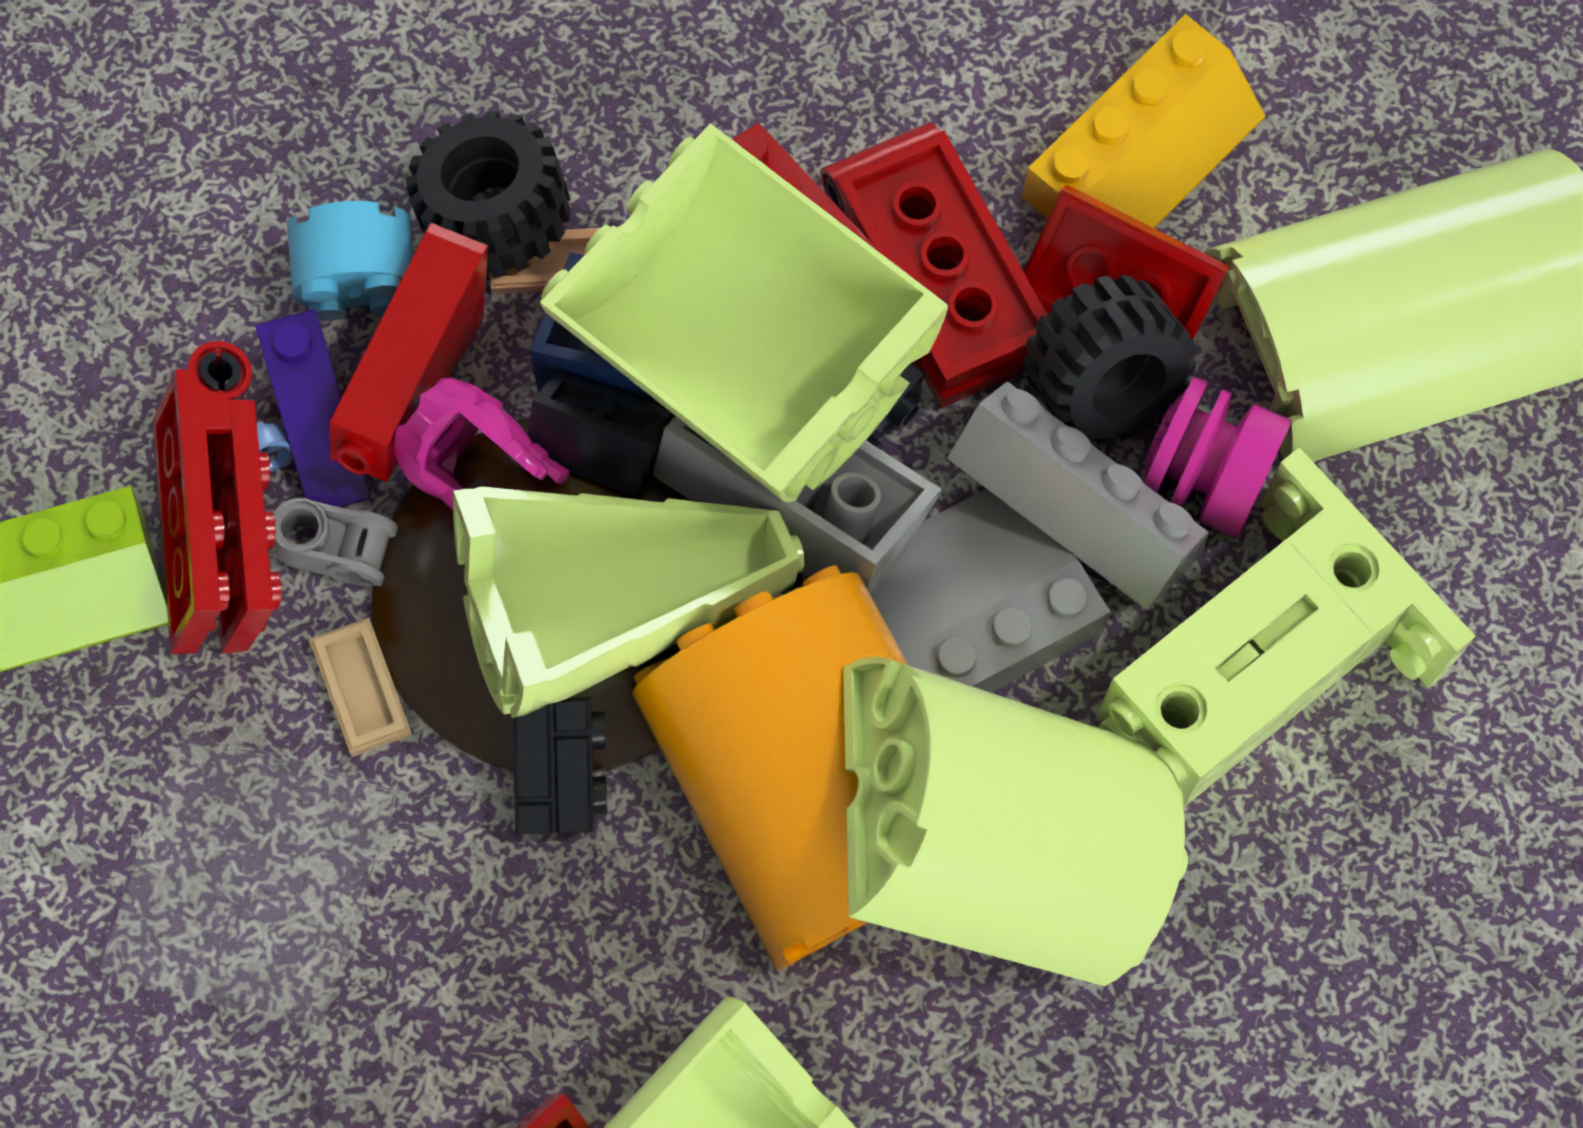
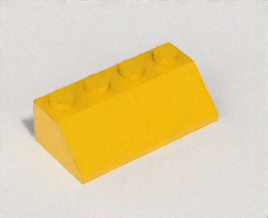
M1185 14L1028 167L1021 198L1048 219L1061 189L1067 184L1156 228L1266 115L1231 50Z

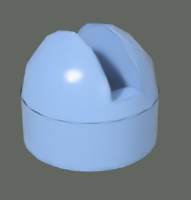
M257 421L259 452H262L261 449L265 448L268 454L278 451L276 459L270 462V472L288 466L293 460V454L286 431L279 423L270 421L268 424H264L262 421Z

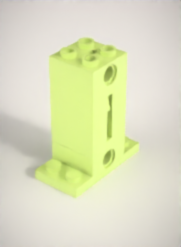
M1300 447L1280 462L1259 504L1264 510L1262 517L1266 526L1283 542L1114 677L1097 714L1103 720L1099 724L1100 729L1146 744L1168 765L1177 786L1182 791L1183 808L1384 642L1392 648L1390 650V657L1397 669L1409 679L1415 680L1419 677L1429 688L1447 673L1475 638L1471 630Z

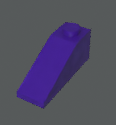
M316 309L255 325L305 498L341 508L371 500L365 475L354 474L346 470L338 462L330 459L329 422L342 396Z

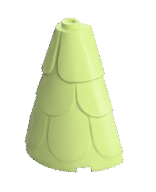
M492 487L453 491L457 563L459 565L465 564L464 583L468 595L463 596L473 645L493 700L504 715L511 713L512 718L527 715L547 704L565 700L630 666H639L676 645V641L681 636L699 626L711 623L715 630L738 618L734 612V608L737 605L764 591H769L772 598L794 586L797 573L803 572L804 552L800 539L797 535L789 534L783 518L777 510L670 498L664 502H654L585 493L576 496Z

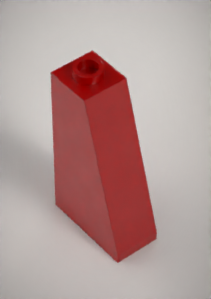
M431 223L329 422L331 460L338 462L342 467L354 474H367L385 482L389 480L398 465L393 451L397 426L406 424L419 407L420 395L433 388L441 378L451 377L484 318L488 245Z

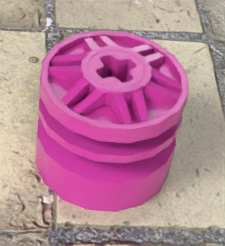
M1194 376L1188 388L1169 406L1145 459L1144 484L1158 494L1166 477L1179 482L1170 503L1180 507L1183 506L1193 490L1205 494L1199 523L1237 540L1292 420L1254 403L1237 426L1226 421L1232 393L1224 389L1221 391L1211 414L1198 409L1209 382Z

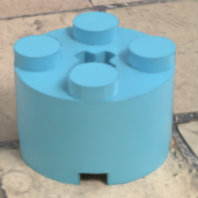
M340 201L308 208L309 220L300 224L296 215L290 218L287 223L292 298L300 305L308 307L309 310L316 309L319 321L343 319L346 317V308L370 306L371 314L383 316L413 258L409 214L405 210L395 207L396 217L380 214L378 202Z

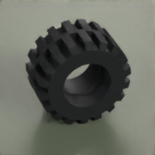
M486 111L484 117L475 118L473 113L461 116V123L451 126L448 122L437 129L439 136L435 139L427 137L419 146L422 155L412 157L409 164L412 176L406 178V189L410 196L409 201L423 234H425L429 225L433 223L488 245L487 271L491 272L493 278L506 276V269L517 267L518 272L530 267L528 261L536 256L542 260L551 252L549 242H560L565 233L562 223L570 220L571 209L568 201L571 199L555 150L549 137H544L542 129L534 122L525 125L522 116L510 113L504 119L501 118L499 111ZM494 187H508L493 198L483 201H469L474 195L483 190Z
M1120 275L1114 281L1110 276L1097 278L1093 285L1087 286L1083 283L1073 288V294L1064 300L1062 297L1056 300L1051 305L1053 310L1047 316H1041L1034 325L1037 333L1028 337L1025 345L1028 355L1023 358V368L1028 374L1026 378L1051 414L1066 426L1081 431L1090 442L1096 440L1098 445L1111 444L1115 438H1120L1124 441L1134 437L1137 431L1143 428L1147 430L1157 423L1155 420L1162 414H1166L1169 406L1188 388L1190 383L1186 378L1195 372L1196 361L1192 357L1196 353L1194 342L1189 337L1190 334L1150 285L1143 280L1135 282L1132 276Z

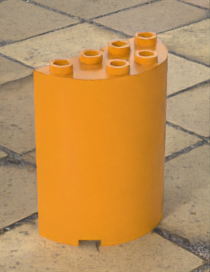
M837 565L827 567L813 574L802 583L803 587L780 597L772 598L769 591H764L750 597L734 608L738 618L716 630L711 623H707L689 631L676 641L681 650L669 659L648 666L633 677L637 684L632 693L776 971L784 969L869 923L849 917L846 808L851 805L857 794L858 776L855 773L846 771L843 667L868 657H884L908 665L859 573L848 572L841 574Z

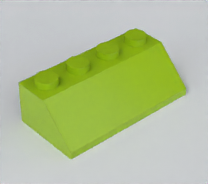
M132 486L0 522V672L168 624L165 589L144 509Z

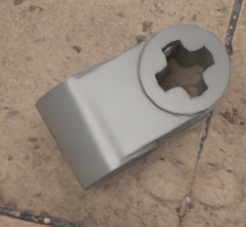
M294 498L285 501L276 508L274 512L276 525L275 546L279 557L286 565L295 569L330 576L343 583L372 589L373 585L382 586L385 576L380 571L385 550L389 538L395 537L399 528L394 521L374 512L359 509L349 510L312 501L307 498ZM299 526H310L318 531L315 538L308 543L293 544L286 540L289 532Z

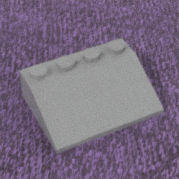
M987 488L923 521L891 574L871 596L909 666L991 693L1102 634L1111 613L1077 557ZM803 584L800 585V586H798V587H796V588H794V589H792V591H794V590H796V589H798V588L803 587Z

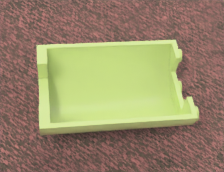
M1542 149L1213 247L1204 252L1230 266L1216 295L1222 310L1236 305L1239 306L1275 392V397L1269 410L1292 420L1279 448L1283 459L1300 447L1314 462L1583 378V171L1569 157L1556 150Z

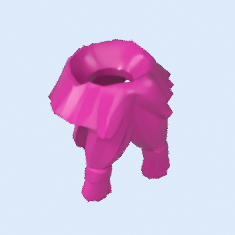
M452 377L441 378L433 388L422 393L417 410L406 424L396 428L393 451L402 473L418 489L442 499L452 510L453 491L463 489L454 477V470L460 455L464 452L478 429L515 459L524 469L540 480H544L546 475H548L556 483L563 484L569 477V470L550 459L548 452L539 444L533 443L521 425L502 410V402L478 387Z

